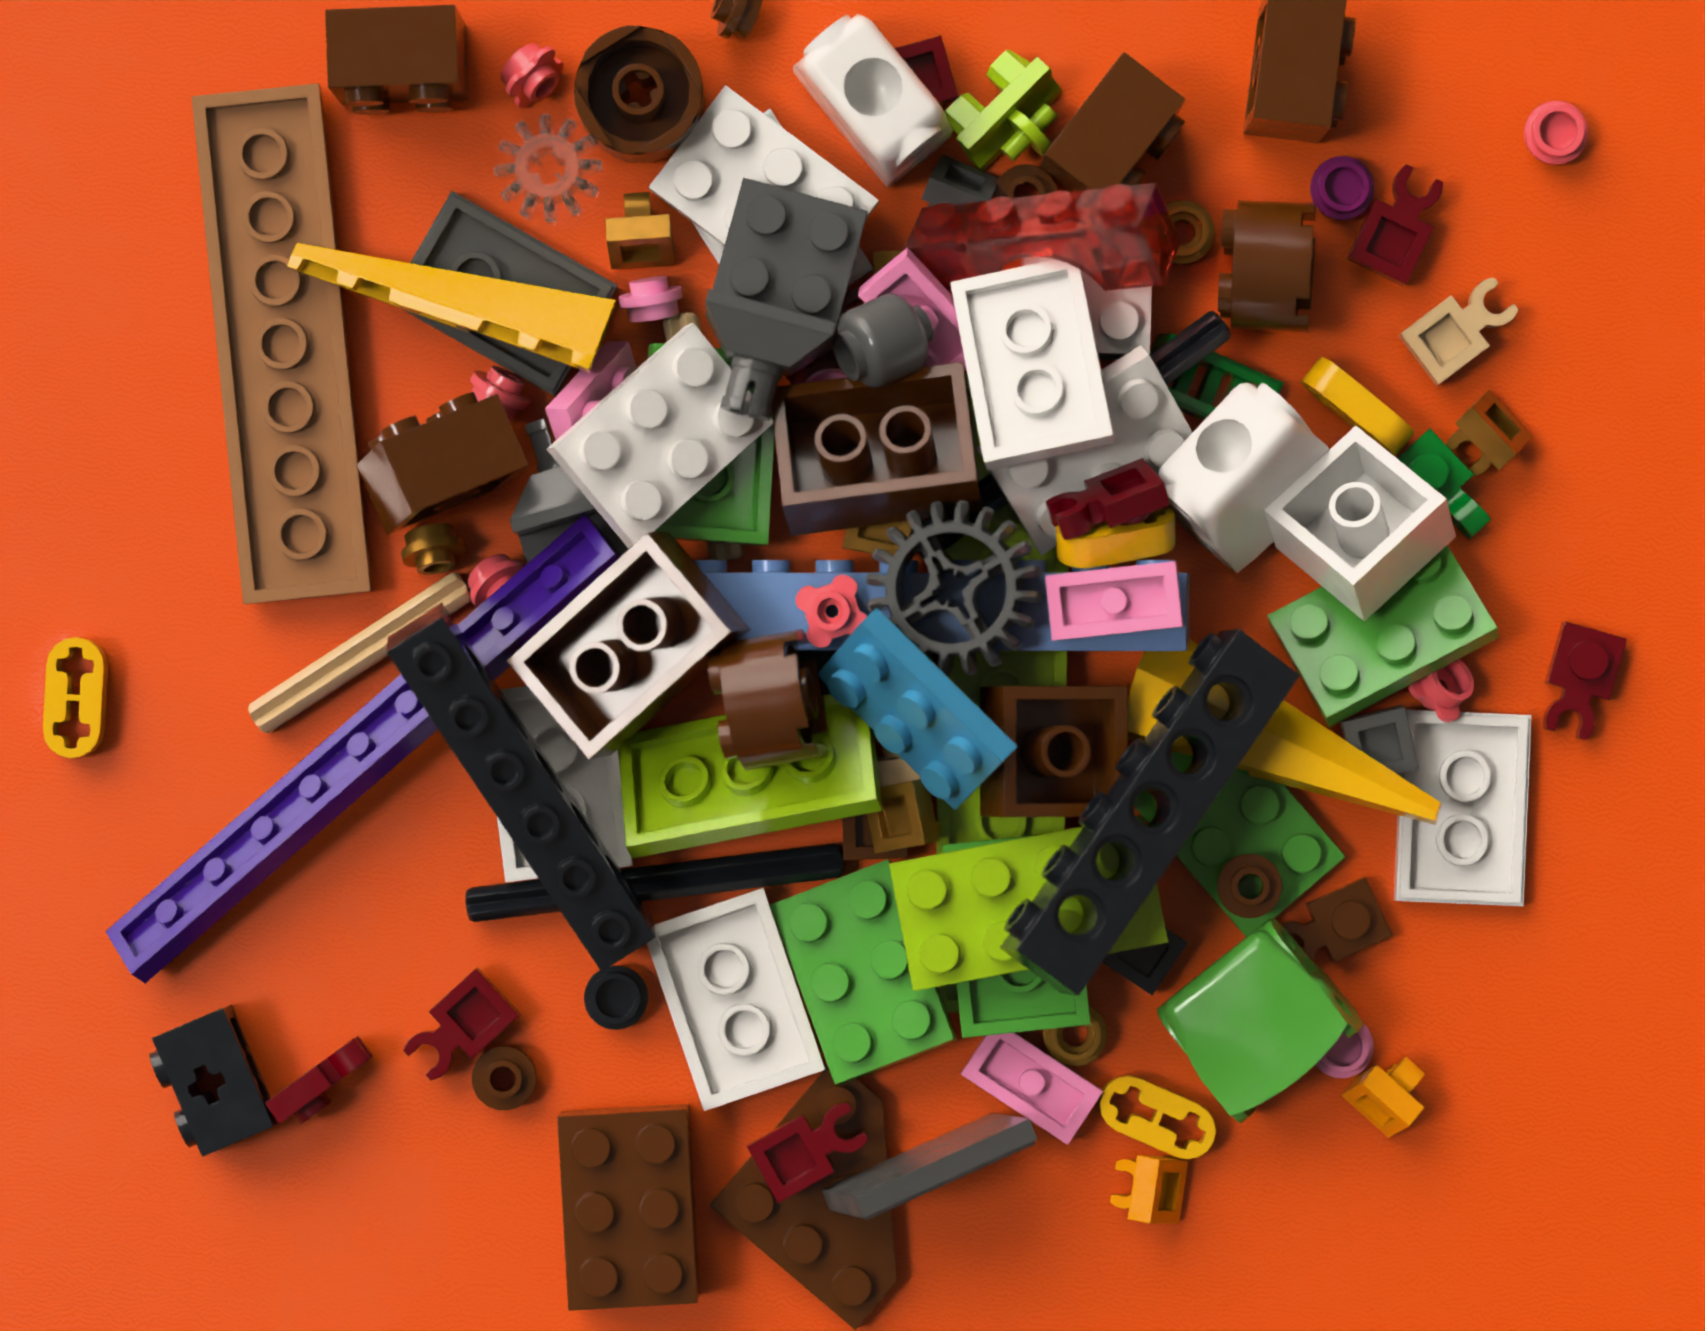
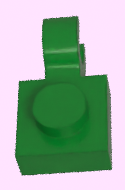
M1428 429L1397 458L1447 499L1452 523L1466 538L1471 539L1491 520L1489 515L1460 489L1473 476V473L1431 429Z

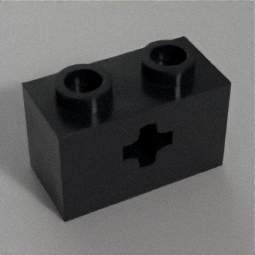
M232 1005L152 1038L157 1050L149 1053L155 1075L164 1089L169 1086L173 1087L182 1108L174 1112L180 1134L189 1148L194 1145L198 1146L202 1157L278 1124L275 1117L264 1104L271 1097ZM203 1065L206 1066L210 1074L221 1072L225 1078V1084L217 1089L219 1100H216L215 1095L211 1091L201 1093L197 1088L196 1082L205 1077Z

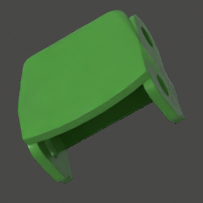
M1274 918L1267 920L1157 1008L1160 1020L1186 1053L1199 1078L1229 1116H1233L1239 1123H1242L1254 1113L1255 1106L1282 1092L1307 1073L1331 1049L1342 1033L1351 1038L1363 1027V1023L1357 1015L1358 1012L1330 977L1306 955L1289 932Z

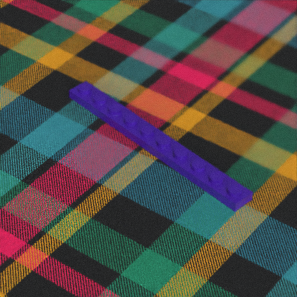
M584 514L458 624V627L495 680L510 667L506 660L621 556L599 527ZM401 674L105 931L131 975L146 984L438 730Z

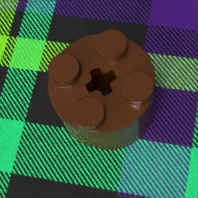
M627 25L611 30L599 37L585 51L574 84L576 109L591 139L602 150L627 163L654 162L673 155L704 114V87L694 56L677 37L654 28ZM636 81L643 88H649L652 85L656 87L650 92L652 103L643 108L637 102L628 105L624 103L630 98L628 86Z
M1238 200L1237 209H1224L1222 248H1224V255H1233L1232 274L1220 273L1218 312H1220L1221 318H1231L1232 329L1309 332V316L1298 315V309L1311 310L1315 238H1313V226L1303 225V221H1316V204Z
M802 629L732 641L721 647L720 654L708 657L707 669L710 685L715 695H723L727 718L718 722V735L723 755L726 759L736 757L747 771L826 756L827 745L815 743V733L827 731V716L820 677L817 675L819 671L816 660H802L798 646L810 644L806 633Z

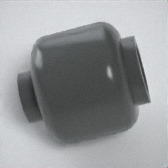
M888 293L842 314L838 324V333L833 335L832 347L841 370L850 380H860L866 386L876 389L921 370L925 366L928 358V342L933 339V329L927 314L920 306L915 305L912 307L903 297Z

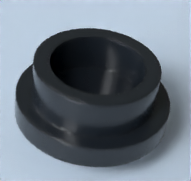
M614 965L602 972L599 970L591 977L585 988L584 1003L589 1016L600 1026L612 1030L624 1029L635 1024L643 1016L648 1004V990L644 980L634 970L625 966Z

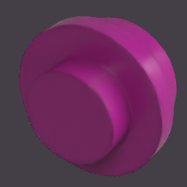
M1348 156L1333 157L1323 162L1314 172L1310 183L1311 199L1316 204L1319 212L1326 217L1341 221L1350 220L1362 214L1370 205L1374 196V180L1369 169L1359 160Z

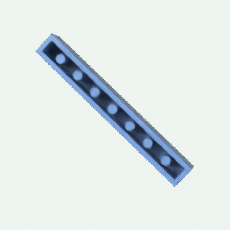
M693 560L751 629L740 640L802 629L807 634L809 624L805 612L796 605L797 593L805 586L819 588L829 585L838 575L850 576L857 582L858 591L855 596L859 601L861 612L867 616L873 612L868 610L867 602L873 598L886 597L885 587L871 586L866 583V576L871 573H854V560H815V573H790V560H752V573H727V560ZM918 560L910 561L904 576L903 598L905 605L921 594L929 583L930 573H918ZM979 560L953 561L960 566H968ZM1017 560L1020 568L1029 565H1037L1041 568L1042 574L1040 577L1023 580V591L1033 590L1043 595L1041 603L1032 604L1024 601L1021 603L1019 612L1031 615L1036 619V624L1033 629H1029L1015 622L1013 623L1009 631L1019 637L1022 642V646L1017 651H1190L1189 573H1178L1184 627L1052 641L1045 576L1064 573H1046V560ZM1136 560V565L1172 562L1175 560ZM879 562V573L877 574L887 576L889 565ZM1110 565L1099 566V567H1093V568H1074V567H1072V573H1073V572H1082V571H1091V570H1100V569H1109V568H1110ZM943 568L945 573L943 578L946 581V587L939 592L940 596L929 601L926 605L935 600L946 603L948 599L955 600V607H964L967 611L963 603L966 600L963 597L962 590L970 585V580L981 575L982 572L973 577L966 576L963 573L961 578L954 577V570L948 571ZM1005 573L995 576V579L986 584L979 594V606L988 629L999 617L1005 603ZM835 605L828 606L826 609L827 615L831 618L836 617L838 608ZM889 609L881 611L887 618L891 617ZM946 610L926 616L915 622L917 627L925 634L944 643L954 644L972 640L965 627L961 626L957 618ZM847 634L834 638L831 644L825 648L815 647L811 643L800 645L798 648L799 650H838L850 635ZM1001 640L994 644L998 651H1015L1008 648Z

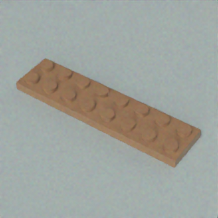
M319 83L192 96L243 604L251 605L373 592L362 480L357 468L360 460L342 287L287 267L297 243L338 250L322 88Z

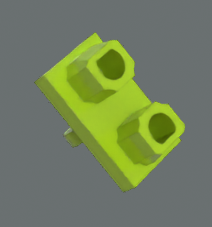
M1005 50L990 65L986 74L990 82L1001 93L986 108L971 94L966 93L960 95L945 110L944 113L957 134L956 139L969 161L979 170L985 171L1002 153L1014 162L1029 146L1041 156H1044V153L1051 146V142L1043 132L1058 118V115L1049 105L1063 91L1051 76V69L1038 57L1030 63L1011 50Z

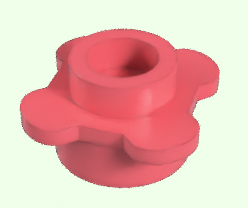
M535 43L525 45L515 52L505 64L501 73V80L506 85L505 91L510 96L516 95L514 103L519 108H525L532 102L542 101L557 86L564 64L559 59H553L555 51L550 46L541 49Z
M838 575L829 585L819 588L805 586L797 593L796 605L805 612L809 624L806 636L813 646L825 648L831 644L834 638L847 634L851 635L859 624L868 617L865 613L861 612L859 601L855 596L858 591V584L852 577ZM835 605L838 608L836 617L831 618L827 615L826 609L828 606Z
M1458 659L1408 686L1411 695L1418 699L1426 708L1436 711L1440 720L1451 723L1460 717L1459 705L1472 695L1474 680L1467 665Z

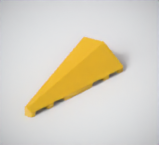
M300 243L296 244L287 265L292 270L467 333H470L472 330L590 373L596 353L600 350L616 306V300Z
M1190 640V651L1144 652L1136 669L1127 701L1129 740L1135 741L1138 738L1142 741L1145 740L1157 722L1152 717V713L1160 699L1173 686L1181 688L1193 671L1194 667L1189 664V660L1198 646L1197 643ZM1216 684L1208 694L1207 705L1211 714L1219 720L1228 711L1229 697L1224 688ZM1284 700L1237 766L1238 769L1248 771L1249 776L1433 825L1437 823L1442 805L1437 799ZM1180 737L1172 745L1171 751L1193 756L1191 745L1186 739Z

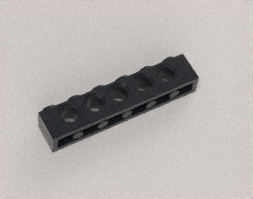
M440 603L387 638V654L600 971H604L656 938L653 917L443 603Z
M1240 629L1220 631L1217 636L1210 633L1197 646L1189 660V664L1194 667L1193 671L1181 688L1173 686L1160 699L1152 713V717L1157 720L1144 741L1138 738L1124 751L1115 767L1120 776L1107 794L1101 791L1087 804L1078 821L1083 826L1081 832L1070 847L1062 845L1051 856L1041 873L1046 882L1033 901L1028 898L1024 899L1011 913L1004 926V930L1009 935L1000 949L1061 994L1080 995L1300 677L1298 673ZM1216 684L1224 688L1229 697L1228 711L1220 720L1211 714L1207 705L1208 694ZM1180 737L1189 742L1193 751L1191 765L1184 772H1180L1174 767L1170 757L1172 745ZM1143 790L1151 793L1156 802V814L1153 820L1145 826L1136 819L1133 810L1134 801ZM1107 843L1112 844L1116 848L1120 857L1119 868L1109 879L1104 878L1100 874L1096 865L1097 854ZM1073 896L1082 906L1083 918L1080 925L1069 933L1060 923L1059 910L1062 903L1067 898Z

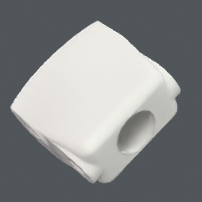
M857 13L853 18L845 15L835 21L803 51L804 58L793 66V72L887 188L902 179L952 136L953 129L939 102L876 25L865 16Z
M1246 382L1236 386L1160 468L1159 477L1165 484L1170 502L1168 507L1173 509L1175 519L1228 568L1238 573L1274 542L1264 509L1330 449L1312 433L1296 410L1273 389L1264 383L1256 387Z

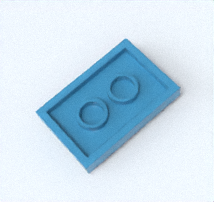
M878 608L859 624L817 674L828 685L830 693L840 704L851 708L874 730L877 740L884 748L898 754L920 776L925 788L935 797L945 800L954 810L1018 747Z

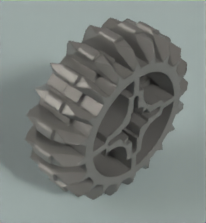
M962 500L957 502L954 520H948L947 511L942 502H933L930 509L933 520L932 524L926 525L923 517L917 511L912 510L906 515L907 521L914 531L911 536L907 537L902 530L893 526L886 532L888 538L899 546L896 553L892 554L887 550L879 548L874 550L872 557L878 562L888 564L889 568L887 576L877 573L867 574L866 583L871 586L885 587L886 597L869 600L867 607L869 611H874L876 608L880 611L889 609L891 617L888 619L913 644L918 646L923 654L930 660L933 654L939 655L937 667L946 676L951 675L954 668V657L959 656L961 657L962 668L965 674L974 675L978 672L976 653L982 651L986 661L991 666L996 667L1002 663V658L994 645L1001 640L1008 648L1015 651L1022 646L1019 637L1009 631L1014 622L1025 628H1034L1036 619L1031 615L1020 613L1019 610L1022 601L1032 604L1042 602V593L1033 590L1023 591V580L1040 577L1042 574L1041 568L1037 565L1019 567L1017 560L1027 556L1033 550V547L1028 541L1020 542L1012 548L1008 547L1006 542L1014 535L1017 526L1012 521L1008 520L1003 523L995 533L989 530L995 518L994 509L984 507L980 511L976 522L971 523L969 522L971 514L969 502ZM951 534L970 535L985 543L995 554L983 561L979 560L968 566H960L953 561L947 551H944L937 538ZM921 549L930 573L929 583L921 594L905 605L903 598L904 576L910 561ZM939 561L944 570H954V577L961 578L963 573L966 576L973 577L982 572L981 575L970 580V585L962 590L963 597L966 600L963 603L967 611L964 607H955V600L948 599L946 603L935 600L926 605L929 601L940 596L939 592L946 587V581L943 578L945 573ZM1004 572L1006 578L1005 603L999 617L988 629L979 606V594L986 584L995 579V576ZM946 610L957 618L961 626L965 627L972 640L954 644L944 643L925 634L917 627L915 622L926 616Z

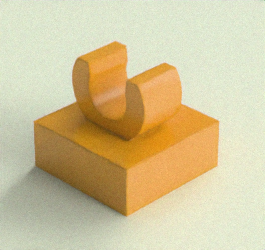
M1404 1057L1398 1065L1392 1064L1386 1072L1378 1065H1375L1358 1075L1341 1096L1389 1138L1409 1127L1425 1108L1409 1094L1425 1073L1407 1057Z
M1137 1155L1136 1160L1123 1159L1116 1161V1170L1127 1171L1133 1175L1131 1195L1111 1194L1110 1202L1118 1208L1129 1209L1127 1218L1129 1220L1149 1224L1179 1223L1189 1160L1170 1156Z

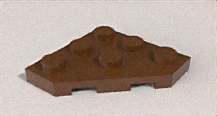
M827 1066L774 1129L804 1114L813 1130L822 1125L823 1117L830 1107L840 1102H849L852 1110L836 1120L834 1129L840 1137L846 1139L865 1131L868 1136L865 1145L854 1152L843 1153L834 1150L827 1154L835 1172L780 1203L775 1199L753 1157L750 1156L710 1203V1207L856 1330L897 1282L892 1213L890 1209L868 1220L837 1213L829 1209L822 1189L887 1160L882 1098L859 1079L840 1086L835 1085Z

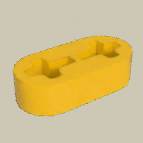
M1320 356L1301 380V384L1327 408L1352 428L1355 426L1359 427L1394 457L1414 434L1411 426L1340 367Z
M1168 506L1151 512L1147 519L1132 525H1117L1110 528L1105 521L1095 524L1085 534L1068 540L1063 539L1059 525L1055 526L1057 559L1062 564L1074 568H1093L1154 557L1169 552L1176 544L1175 514L1173 509Z
M79 637L67 638L57 643L50 651L46 663L43 714L44 740L52 751L59 756L67 758L86 757L95 752L103 742L106 725L109 670L107 656L103 649L94 641ZM75 648H82L83 658L94 663L93 673L82 674L80 695L72 694V674L62 672L61 668L63 659L73 658ZM72 701H79V721L84 724H90L91 730L89 737L78 739L77 748L69 747L68 737L58 735L59 723L69 722L71 718Z
M1129 1074L1112 1078L1102 1088L1103 1092L1098 1101L1100 1114L1107 1125L1117 1132L1174 1157L1186 1160L1200 1157L1214 1143L1216 1134L1214 1119L1206 1108L1189 1098L1141 1077ZM1130 1086L1138 1088L1137 1099L1143 1105L1155 1109L1151 1120L1134 1113L1127 1117L1126 1122L1118 1120L1116 1118L1118 1108L1113 1103H1110L1114 1092L1125 1094ZM1188 1112L1197 1114L1196 1125L1204 1131L1203 1136L1199 1141L1189 1139L1184 1147L1175 1144L1177 1135L1173 1130L1159 1124L1163 1113L1178 1120H1184Z

